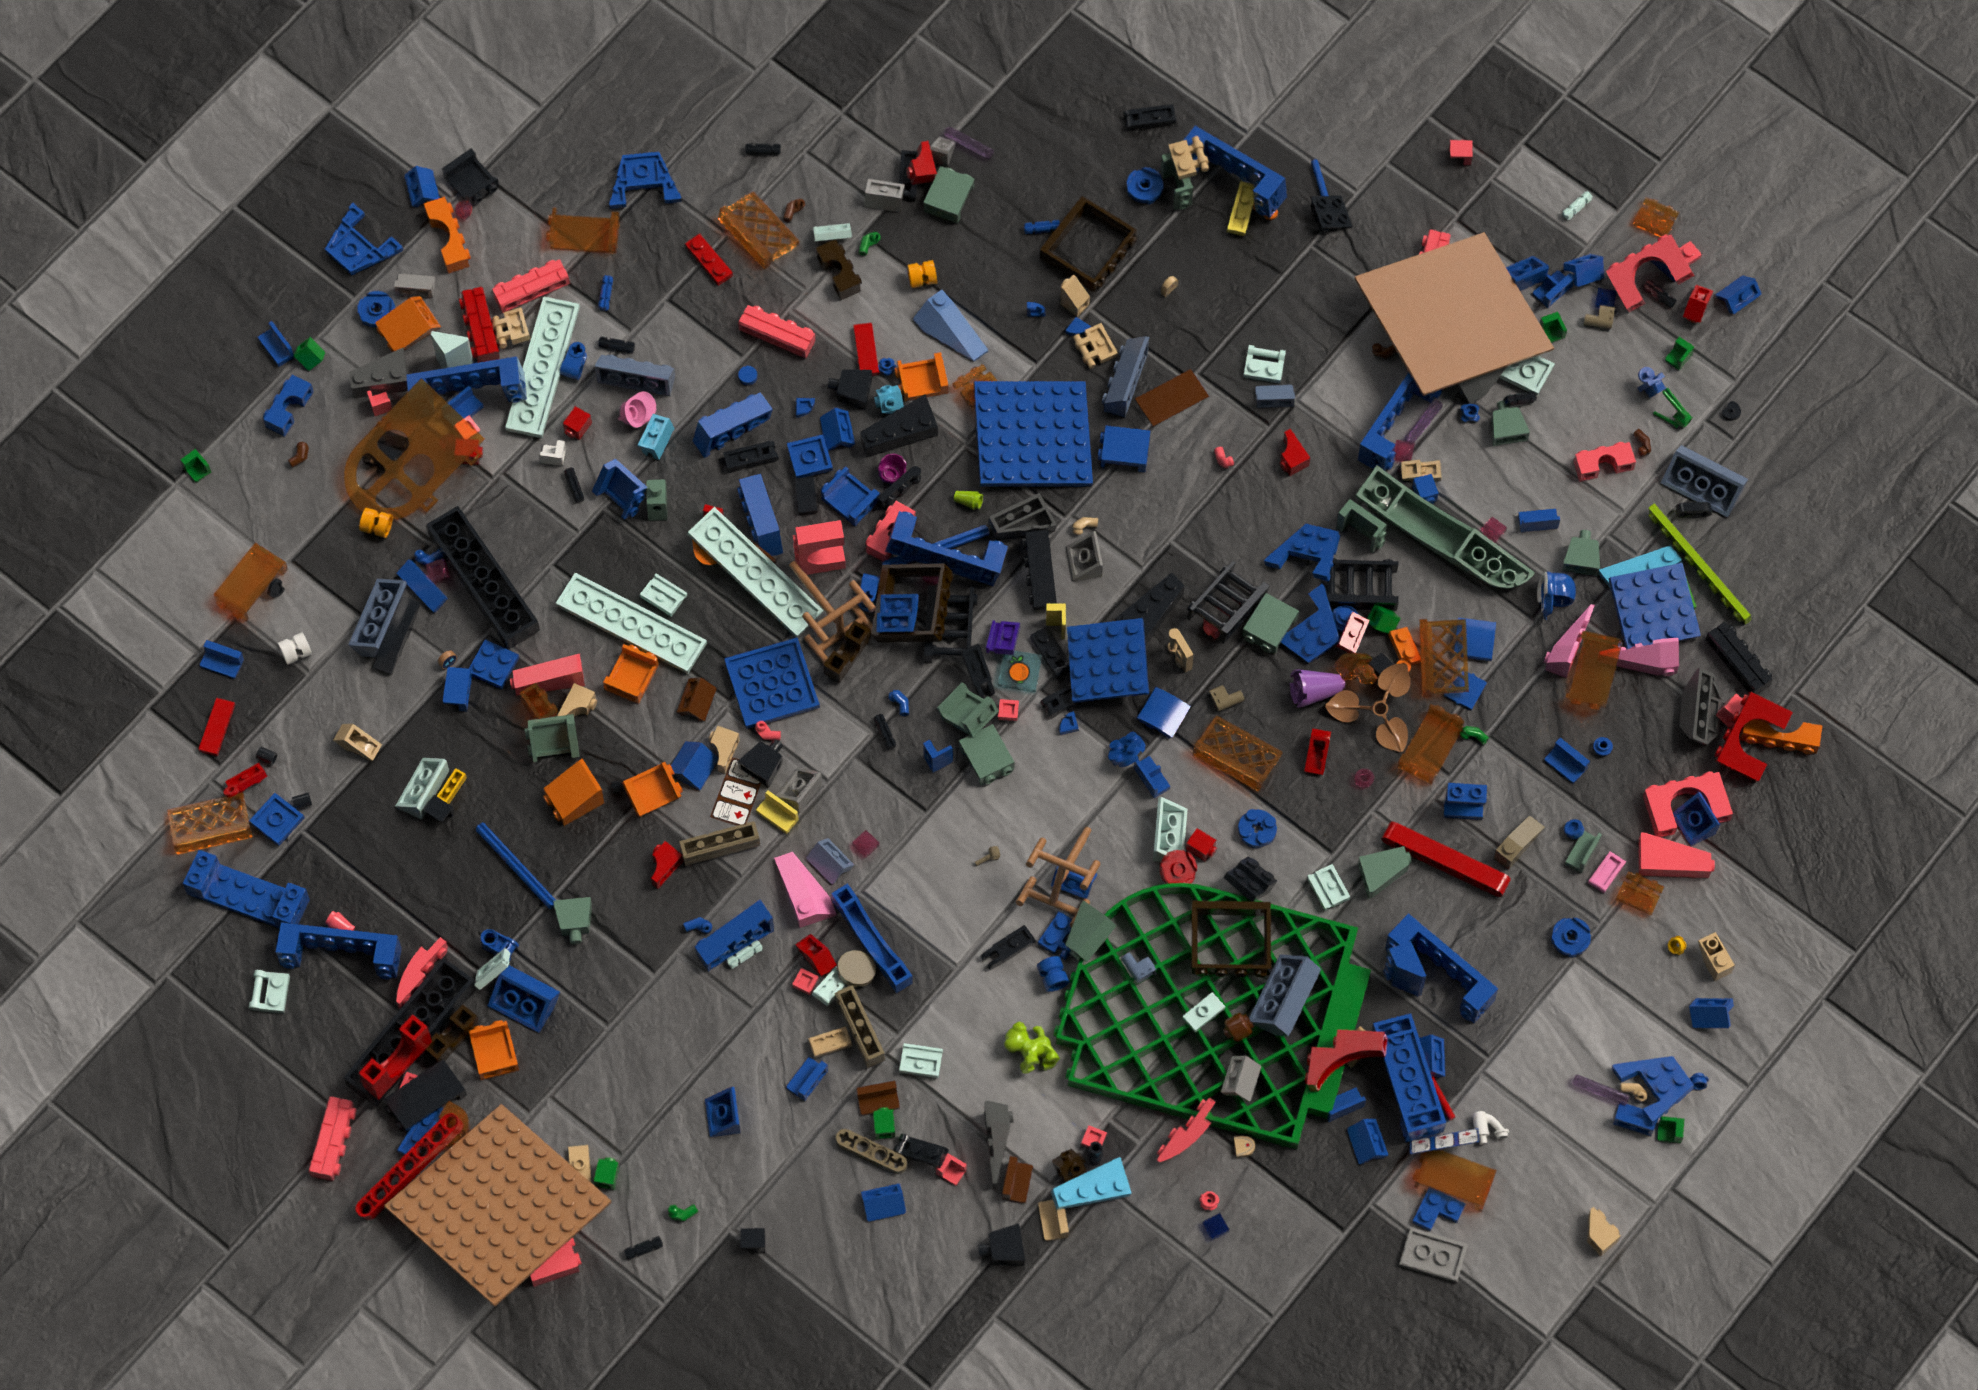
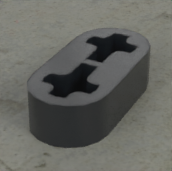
M1683 502L1676 505V516L1680 518H1703L1712 515L1711 503Z

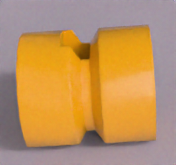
M933 260L922 262V265L918 263L907 265L911 288L922 287L923 283L926 285L937 284Z
M365 508L361 516L359 530L369 534L374 532L376 536L386 538L391 530L393 516L384 512L378 514L377 510Z

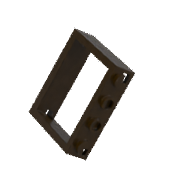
M1081 196L1041 247L1040 258L1069 277L1076 276L1082 285L1095 292L1098 287L1101 288L1104 285L1107 275L1114 272L1117 262L1125 258L1127 249L1135 245L1138 239L1136 238L1137 229ZM1084 212L1126 237L1094 279L1053 254Z
M946 564L882 565L871 636L877 642H941L945 631L944 620L947 616V600L950 598L949 587L953 579L952 570ZM896 577H939L931 631L877 632V613H880L881 595L893 594Z
M1192 901L1191 974H1196V976L1200 977L1207 976V974H1215L1218 977H1225L1227 975H1235L1236 977L1255 975L1260 978L1270 975L1271 902ZM1198 915L1264 916V965L1198 964Z

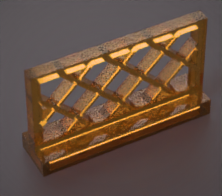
M754 191L729 207L725 205L720 208L718 219L764 269L768 268L772 261L800 244L798 238ZM753 199L757 203V207L747 206L746 202ZM741 209L743 210V216L735 215L732 211ZM745 210L755 211L756 218L745 216ZM758 212L766 213L769 216V220L758 218ZM744 221L755 222V227H746ZM757 223L768 224L767 230L756 229ZM770 225H777L780 228V232L769 231ZM756 234L767 235L766 241L758 240L755 237ZM769 235L780 237L779 243L769 242ZM782 237L790 238L792 243H781ZM767 246L778 247V251L772 255L767 250Z
M1419 619L1423 697H1431V694L1469 692L1466 619L1428 622L1427 619ZM1462 625V631L1457 636L1450 631L1453 626ZM1432 627H1441L1444 631L1437 637L1432 633ZM1447 633L1454 638L1449 645L1441 640ZM1457 641L1463 645V649L1458 654L1451 649ZM1438 642L1445 647L1439 655L1433 651V647ZM1447 651H1450L1455 656L1449 663L1442 658ZM1457 659L1464 663V666L1459 671L1451 666ZM1438 660L1446 665L1440 672L1433 668V665ZM1448 668L1456 673L1450 680L1442 675ZM1459 676L1465 681V687H1456L1452 683ZM1439 677L1446 682L1442 688H1434V683Z
M1216 715L1200 740L1198 739L1192 755L1253 789L1260 791L1264 781L1283 752ZM1218 723L1224 726L1225 731L1216 732L1214 726ZM1237 733L1241 736L1242 740L1232 741L1231 734ZM1227 735L1229 742L1219 744L1218 737ZM1208 738H1214L1216 745L1209 746L1204 741ZM1255 743L1259 749L1249 751L1247 744ZM1244 745L1246 752L1236 753L1234 746ZM1231 747L1233 754L1226 755L1222 753L1221 748ZM1271 752L1276 756L1274 759L1266 760L1264 753ZM1260 754L1262 761L1253 762L1251 755ZM1247 756L1249 763H1240L1238 757ZM1264 765L1265 773L1263 775L1255 770L1256 766Z
M243 792L230 798L220 797L167 810L176 855L253 837ZM241 799V804L237 809L229 806L233 801ZM219 804L223 807L217 814L211 809L214 805ZM196 809L204 811L199 818L192 815ZM226 809L234 812L229 819L222 816ZM181 813L185 816L178 822L173 819V815ZM207 814L214 816L210 824L203 821ZM237 815H240L245 819V822L236 824L233 820ZM188 818L196 821L191 828L183 825ZM219 819L226 822L223 827H214ZM199 824L207 827L202 832L195 831ZM180 828L188 831L185 836L176 837V833Z

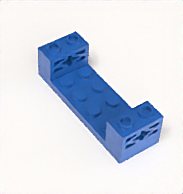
M1194 126L1184 139L1187 140L1188 146L1193 145L1192 138L1198 136L1204 146V155L1207 156L1210 162L1222 166L1228 173H1234L1242 181L1254 185L1255 210L1260 215L1271 218L1287 198L1285 178ZM1196 153L1191 154L1193 160L1198 159Z
M517 356L406 375L409 403L416 416L421 418L435 414L433 394L441 395L449 391L459 392L468 386L477 389L486 385L501 384L508 402L517 403L527 399L525 373Z
M1408 372L1360 443L1357 460L1372 469L1379 466L1384 471L1390 470L1395 462L1393 459L1396 455V452H1394L1396 444L1385 439L1384 433L1386 430L1390 431L1395 422L1394 418L1396 415H1401L1404 410V403L1406 401L1409 402L1414 394L1432 403L1434 398L1438 399L1443 389L1423 396Z
M898 512L885 552L922 564H946L953 574L994 586L1001 572L1008 546L1000 541L990 540L983 553L982 560L975 555L968 556L962 554L959 550L944 548L938 543L931 544L925 542L922 538H912L917 517L913 516L910 512Z
M198 850L183 882L186 893L190 896L280 928L281 923L299 924L310 900L305 888L289 882L286 888L226 867L219 863L216 855L202 850Z
M1409 913L1388 934L1385 946L1387 953L1390 948L1411 941L1412 945H1416L1422 954L1430 956L1436 966L1443 967L1449 977L1452 979L1456 978L1461 982V986L1468 991L1463 997L1459 1010L1466 1020H1471L1475 1023L1495 1002L1498 988Z
M281 923L276 955L280 965H283L285 968L293 969L294 967H300L303 947L306 945V947L311 949L324 947L330 951L342 949L348 953L360 951L367 955H374L373 964L377 976L387 980L397 978L402 950L397 935Z
M1412 1014L1373 1023L1372 1031L1384 1032L1388 1038L1386 1057H1383L1402 1116L1400 1126L1405 1142L1443 1133L1446 1120Z

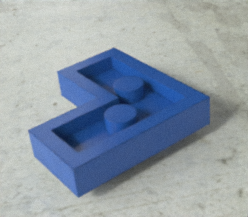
M1429 1187L1412 1223L1428 1231H1431L1438 1215L1457 1223L1466 1203Z

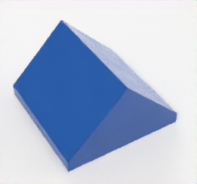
M1532 256L1506 267L1518 289L1522 291L1545 281L1549 267L1546 263Z
M685 741L671 764L674 771L672 777L701 791L718 763L719 758L703 743Z
M1701 792L1696 793L1673 812L1676 823L1691 846L1715 835L1720 826Z
M729 1087L705 1099L710 1137L741 1133L734 1087Z

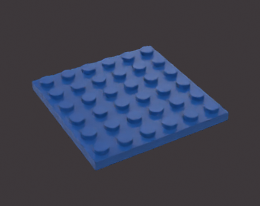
M974 381L980 486L1093 485L1085 381Z

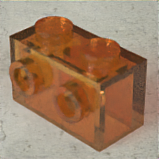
M536 683L520 692L521 701L534 720L556 717L557 713H559L555 704L548 701V695L543 688L540 689Z

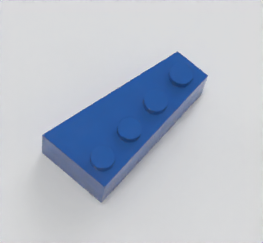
M761 392L756 395H749L741 402H734L728 408L719 409L708 417L700 418L693 443L703 457L706 458L710 455L709 451L717 448L719 450L724 447V444L729 439L733 438L736 440L746 429L751 431L768 421L773 409Z
M761 474L739 479L740 487L737 488L739 498L744 500L742 507L744 513H748L746 518L749 527L752 526L751 534L753 540L771 556L783 554L780 530Z
M758 900L713 934L698 941L695 946V952L707 971H710L726 961L730 956H734L741 949L751 946V943L755 940L759 941L774 931L773 917L762 901Z

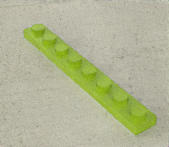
M1652 504L1648 508L1650 513L1648 516L1654 524L1658 523L1662 527L1660 529L1666 538L1670 537L1674 541L1672 544L1678 552L1682 550L1686 555L1684 558L1690 566L1694 564L1698 569L1696 572L1702 580L1706 578L1710 583L1708 586L1714 594L1719 593L1722 597L1720 599L1726 608L1731 607L1734 611L1733 616L1737 621H1743L1745 625L1751 621L1750 613L1656 504Z

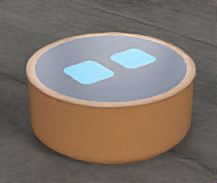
M451 650L446 651L439 657L438 664L442 669H447L456 662L457 656Z

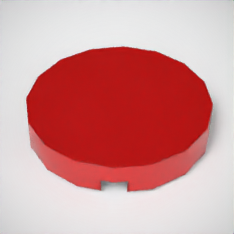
M1184 850L1168 852L1160 863L1159 872L1161 879L1165 884H1191L1196 877V860L1190 853Z

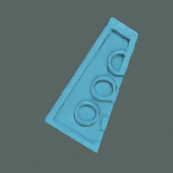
M1670 545L1600 569L1598 574L1610 588L1608 580L1610 577L1678 564L1682 562V559Z

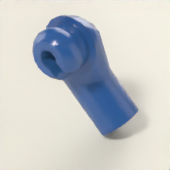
M417 550L414 553L415 560L425 565H432L444 558L440 550L430 555L424 553L423 550Z
M900 690L890 692L888 698L890 701H896L899 704L900 715L908 716V698Z
M701 917L683 923L686 932L697 929L703 933H709L712 930V924Z

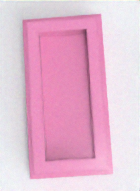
M1610 851L1588 883L1602 893H1605L1626 864V861Z

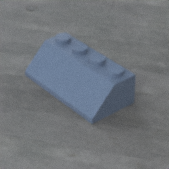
M1149 337L1127 339L1125 346H1121L1119 356H1121L1120 361H1116L1113 372H1115L1114 378L1110 377L1107 388H1110L1108 394L1105 393L1102 399L1104 412L1126 417L1148 355Z
M601 355L595 364L597 383L671 396L675 380V370L668 365H654L648 361L638 362L631 358H617L614 355Z
M1681 445L1676 450L1661 484L1697 502L1711 503L1712 510L1729 517L1748 479Z
M376 580L348 644L361 656L376 657L404 593L406 581Z
M1280 954L1249 1017L1252 1024L1274 1035L1289 1036L1321 968L1307 956Z

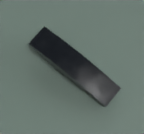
M402 596L373 668L393 674L406 639H409L421 602Z

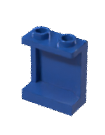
M1105 426V432H1101L1100 437L1103 449H1099L1098 460H1101V467H1105V463L1136 466L1138 467V472H1146L1150 430Z
M614 459L603 465L592 492L596 496L605 492L624 510L621 517L626 519L638 513V507L645 498L644 494L647 486L617 459Z
M844 467L835 473L834 479L830 483L827 482L821 488V500L852 525L856 526L878 504L877 497L880 493L876 489L871 491L849 473V468Z
M1448 783L1444 797L1443 818L1482 820L1483 805L1487 801V785Z

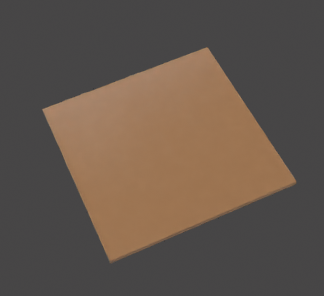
M1485 232L1366 272L1354 278L1423 396L1554 350L1552 343Z
M501 1104L384 1206L495 1307L612 1202Z

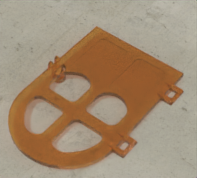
M421 378L382 417L380 422H377V425L350 453L344 470V482L347 493L354 505L362 512L365 508L377 510L378 514L381 512L391 514L393 520L404 518L420 507L428 512L439 501L433 493L464 461L472 466L483 455L477 447L485 438ZM391 430L401 431L409 439L408 449L396 461L388 458L377 446L378 440ZM475 451L478 455L471 461L469 457ZM370 453L386 470L369 489L364 490L357 483V467L362 456ZM418 454L429 456L434 464V475L424 486H418L403 471L407 463ZM392 479H398L412 493L411 500L395 508L379 506L376 502V496ZM431 498L433 501L426 507L424 503Z

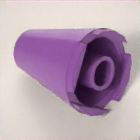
M1296 669L1290 675V678L1294 677L1293 683H1290L1291 697L1294 704L1298 703V708L1332 697L1345 688V680L1339 674Z

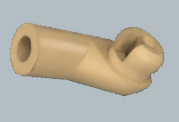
M1080 518L1072 525L1073 533L1081 535L1083 528L1097 527L1098 518Z
M1621 1083L1620 1085L1621 1093H1631L1639 1102H1644L1647 1099V1092L1640 1084Z

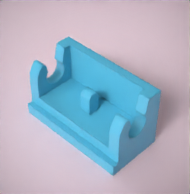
M652 414L638 443V447L641 448L646 456L648 453H651L655 459L660 460L675 429L670 419Z

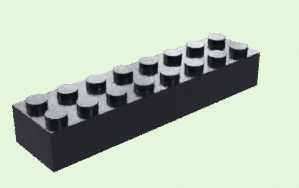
M459 506L426 524L428 535L442 552L445 560L507 649L512 648L540 631L538 620Z
M443 957L344 1076L346 1085L375 1107H378L407 1070L379 1100L363 1087L359 1072L371 1059H374L378 1064H382L391 1056L401 1040L399 1029L412 1015L428 1027L431 1038L436 1033L438 1034L450 1020V1017L476 988L474 979Z

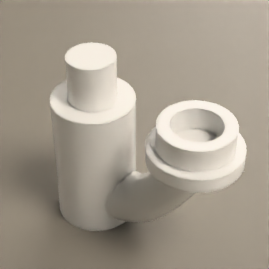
M1484 1111L1472 1113L1474 1129L1478 1128L1480 1145L1487 1144V1137L1489 1136L1487 1123L1497 1130L1494 1132L1497 1139L1509 1137V1130L1504 1129L1493 1116L1486 1114Z

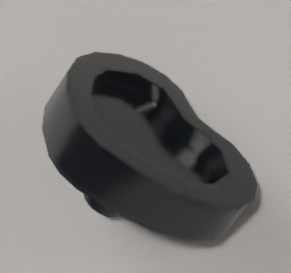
M1730 401L1727 407L1722 410V416L1727 420L1740 418L1741 408L1739 404Z
M275 578L270 583L267 594L271 597H279L285 590L282 586V581Z

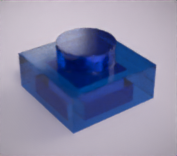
M1598 288L1595 307L1599 308L1602 305L1614 308L1617 291Z
M1220 1213L1202 1222L1212 1241L1230 1231Z

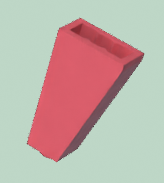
M580 654L513 670V678H510L511 689H515L516 696L572 688L574 683L585 686Z
M1640 833L1638 839L1639 876L1709 878L1711 871L1714 872L1715 861L1711 860V853L1648 833Z

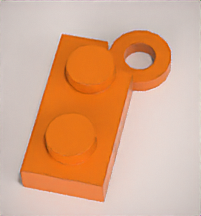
M1408 627L1389 632V638L1399 658L1396 664H1406L1409 672L1411 665L1420 663L1422 659Z

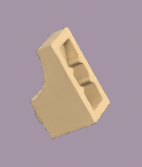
M574 683L557 716L574 714L575 717L580 714L588 715L590 710H594L597 704L595 692Z
M342 724L333 739L334 742L345 750L354 752L369 761L374 760L382 745L354 724Z
M717 726L716 730L711 732L709 742L711 750H714L719 756L717 763L718 771L725 774L740 738L739 733Z

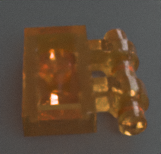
M1646 197L1643 204L1649 206V208L1641 207L1632 225L1659 237L1669 235L1674 225V221L1670 220L1669 217L1672 216L1677 219L1680 212L1674 210V207L1670 205L1665 206L1659 203L1657 199L1653 198L1652 200ZM1654 210H1659L1663 212L1664 215L1661 216L1659 214L1654 213Z
M984 364L973 367L969 373L964 376L961 375L957 378V381L952 383L956 390L964 387L960 391V395L971 408L975 406L974 383L970 384L969 381L973 378H977V381H998L991 372L986 375L982 373L986 370Z
M1628 871L1625 878L1631 880L1632 883L1623 882L1616 900L1652 915L1660 896L1653 892L1662 893L1664 886L1658 884L1656 880L1652 879L1651 881L1641 877L1642 874L1637 872L1634 874ZM1637 885H1643L1647 887L1648 890H1644L1640 887H1637Z

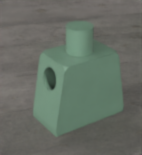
M1504 400L1497 403L1498 410L1493 411L1491 417L1492 445L1498 446L1528 441L1530 432L1518 407L1509 408V406L1505 405Z
M647 480L648 520H668L666 480ZM654 506H660L661 509L655 510Z
M1581 530L1579 538H1571L1562 571L1598 576L1600 569L1599 542L1591 539V531Z
M591 897L553 901L562 936L569 935L570 944L582 943L581 934L590 932Z

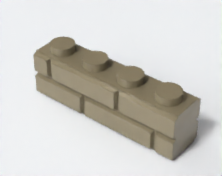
M755 821L746 823V825L741 824L709 833V835L704 834L682 840L679 843L685 866L760 846V838Z
M853 985L835 993V1000L846 1024H848L862 1058H864L866 1067L869 1068L885 1061V1053Z

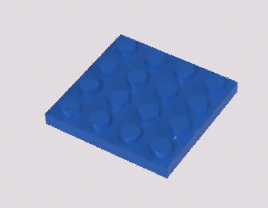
M1683 563L1613 576L1608 579L1626 650L1639 643H1642L1643 646L1651 645L1653 640L1678 638L1679 641L1701 636Z
M1143 618L1067 627L1072 701L1074 703L1149 694Z
M798 637L724 659L746 729L755 727L758 721L769 723L820 708Z

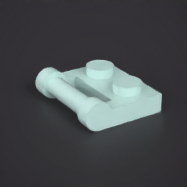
M1249 345L1244 378L1281 383L1286 351L1280 350L1279 352L1260 349ZM1253 355L1276 358L1279 361L1276 363L1253 359Z
M255 970L252 1001L249 1002L248 1008L253 1011L284 1013L290 975ZM263 980H268L265 1004L259 1003Z

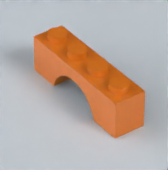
M442 197L424 203L425 212L431 227L443 229L450 235L447 245L441 249L448 274L468 268V260L471 259L468 248L464 249L463 244H465L463 234H458L459 224L457 218H453L451 215L454 213L451 202L447 203L446 198Z
M1751 720L1742 727L1740 740L1748 744L1759 743L1770 748L1776 746L1787 751L1798 750L1805 754H1817L1820 747L1822 725L1803 722L1796 731L1781 733L1774 730L1764 721Z

